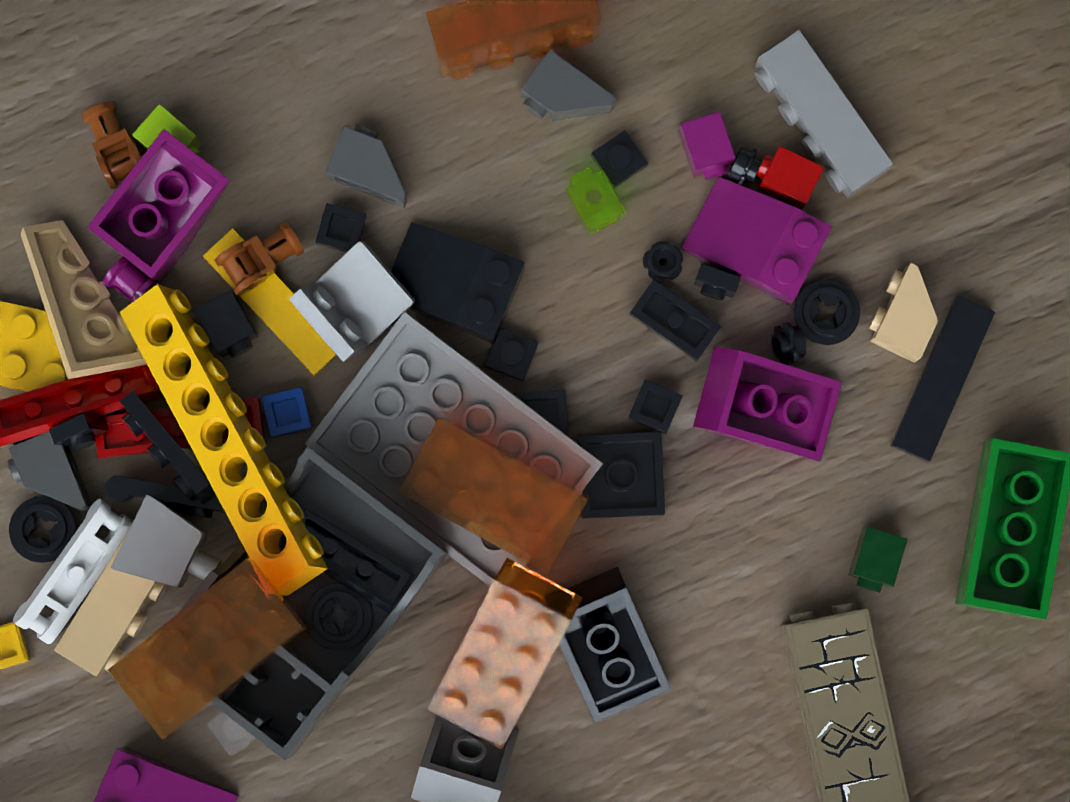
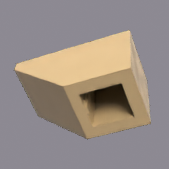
M910 263L904 268L903 272L897 269L894 272L886 289V292L892 294L885 309L880 306L878 307L868 329L875 331L870 342L915 363L921 359L938 323V319L919 267Z

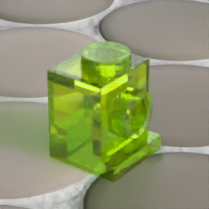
M587 168L569 179L572 186L566 188V196L588 237L625 218L626 210L620 203L603 170L594 174L591 168ZM589 191H598L602 196L601 201L596 204L588 202L586 194Z

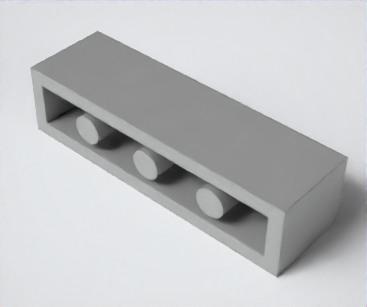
M800 30L758 57L755 65L758 70L755 72L757 81L767 93L773 91L781 103L778 106L780 114L788 125L793 126L796 124L804 136L801 139L803 147L812 159L815 160L819 157L828 170L824 175L836 193L842 191L848 199L889 171L893 163Z

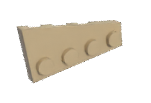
M64 221L23 226L20 235L68 379L147 365L122 316L119 315L109 299L111 294L103 282H98L88 267L90 264L89 260Z

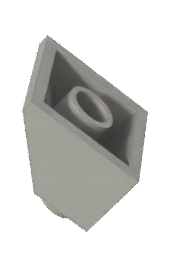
M439 706L419 766L411 799L420 802H498L519 730Z

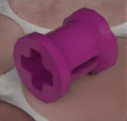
M123 256L109 270L103 280V284L107 288H115L130 300L131 304L157 285L158 281L152 278L148 279Z

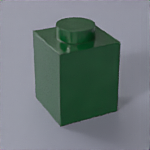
M868 526L862 528L848 576L858 578L856 586L878 593L881 592L882 586L887 588L894 587L908 539Z

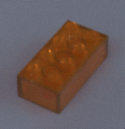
M469 0L426 12L429 32L442 78L451 76L452 80L470 77L475 74L474 69L490 65L491 69L508 67L514 64V58L530 55L531 59L542 58L546 56L549 50L554 52L553 48L569 44L570 48H580L593 42V37L599 36L601 19L596 0Z
M445 416L437 419L399 490V493L547 574L555 564L591 497Z
M247 558L110 667L108 671L163 740L174 735L307 627L253 559Z
M506 558L427 710L502 750L569 626L582 597L521 564Z

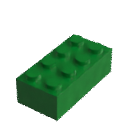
M995 438L984 441L956 595V605L1034 620H1047L1070 490V453Z

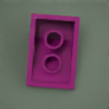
M163 129L87 228L150 278L162 282L187 250L230 180Z
M718 177L681 250L719 270L741 277L740 281L790 306L795 300L833 226L794 206Z
M714 347L693 427L821 462L842 382L741 350Z
M124 746L116 749L93 802H236L239 795Z

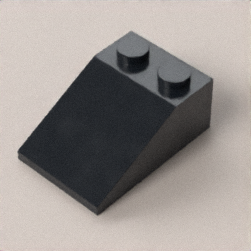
M411 222L391 272L415 299V303L408 310L494 344L525 271V262L489 247Z
M618 567L542 599L548 622L595 723L671 690Z

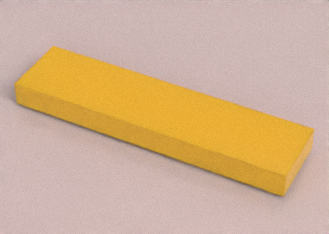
M232 228L203 257L234 289L235 285L224 267L218 266L214 261L222 252L244 241ZM274 273L260 285L240 295V297L303 365L316 376L337 357V354L291 303L289 299L294 293Z

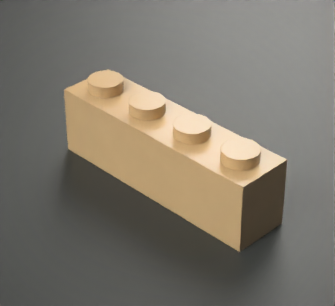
M126 535L54 649L55 652L96 677L104 676L106 671L112 674L125 655L121 647L127 637L130 635L134 638L139 633L147 619V616L142 614L151 599L157 602L168 586L167 584L111 568Z

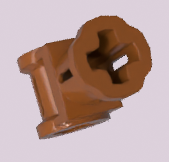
M115 101L102 102L81 114L83 122L89 123L96 142L92 143L97 154L96 159L111 189L118 187V182L127 177L143 156L126 128L122 129L115 113L117 110ZM104 121H105L106 126H107V128H108V130H109V133H107L106 128H105V126H104V124H103Z
M286 221L279 225L280 229L261 241L256 235L247 241H242L228 248L214 260L218 266H223L235 285L233 291L237 296L249 292L264 282L269 276L276 273V264L293 254L300 256L304 253L297 235Z

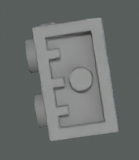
M364 241L357 242L315 284L300 288L289 299L343 362L365 351L415 303L412 295Z

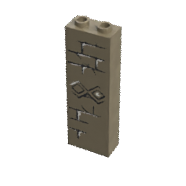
M856 602L832 606V615L816 618L815 610L790 615L792 623L782 625L819 802H910L868 608L857 609Z

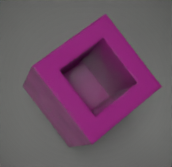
M720 111L680 124L678 133L693 177L704 175L705 180H709L728 173L727 167L733 165L735 155Z

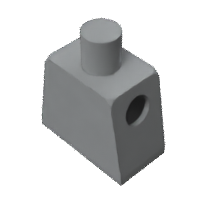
M146 494L111 568L182 588L189 574L204 580L211 570L221 565L222 560L201 551L207 539V533L159 499Z

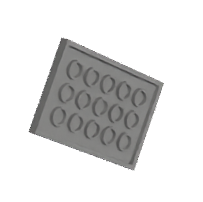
M407 312L401 315L305 443V445L501 596L507 591L604 464Z

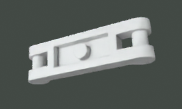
M100 498L97 499L88 510L83 523L27 602H24L19 607L13 618V623L23 629L31 628L37 632V638L47 644L52 643L98 580L134 520L125 514L117 515L111 511L110 504ZM102 525L110 529L105 540L95 535ZM45 605L54 610L47 619L39 614Z

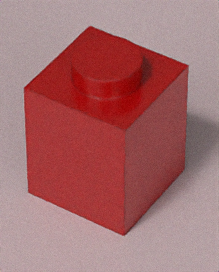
M779 146L775 156L766 154L756 176L763 179L758 190L803 210L824 167Z

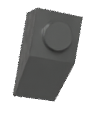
M549 50L521 87V98L525 100L523 106L540 119L545 115L551 120L557 121L610 113L616 104L615 96L552 50Z
M356 125L354 130L343 127L326 169L328 179L405 208L407 203L406 194L383 142L377 139L379 134L360 125Z
M50 432L9 447L12 459L8 460V466L17 483L22 482L24 487L84 511L90 509L92 503L69 446L54 445Z

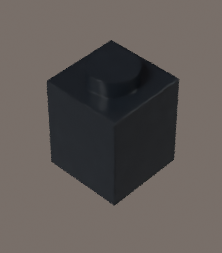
M231 290L194 309L216 351L222 357L230 354L231 358H236L253 348L251 341L259 338L236 295Z

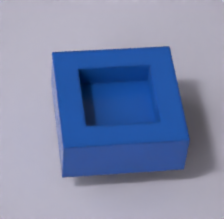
M302 387L261 397L271 438L312 429Z

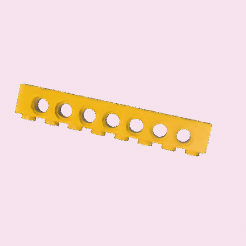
M157 284L121 310L120 314L269 594L289 596L328 569L321 557L324 554L323 548L319 541L307 531L302 521L304 513L301 507L287 494L283 486L285 479L282 472L274 463L270 462L264 451L266 444L263 437L255 428L251 427L245 416L247 408L244 402L236 393L232 392L226 381L228 378L227 370L217 358L213 357L207 346L210 343L208 335L200 325L194 322L189 312L191 310L189 300L180 290H174ZM173 326L172 335L167 339L168 331ZM191 359V368L189 372L186 374L185 368L188 361ZM209 394L210 402L207 408L204 409V400ZM228 428L229 436L227 441L223 444L222 436L224 431ZM247 463L248 471L242 480L241 469ZM265 498L267 501V508L265 513L261 516L260 504L262 500ZM285 534L286 545L285 548L282 551H280L279 540L281 536Z

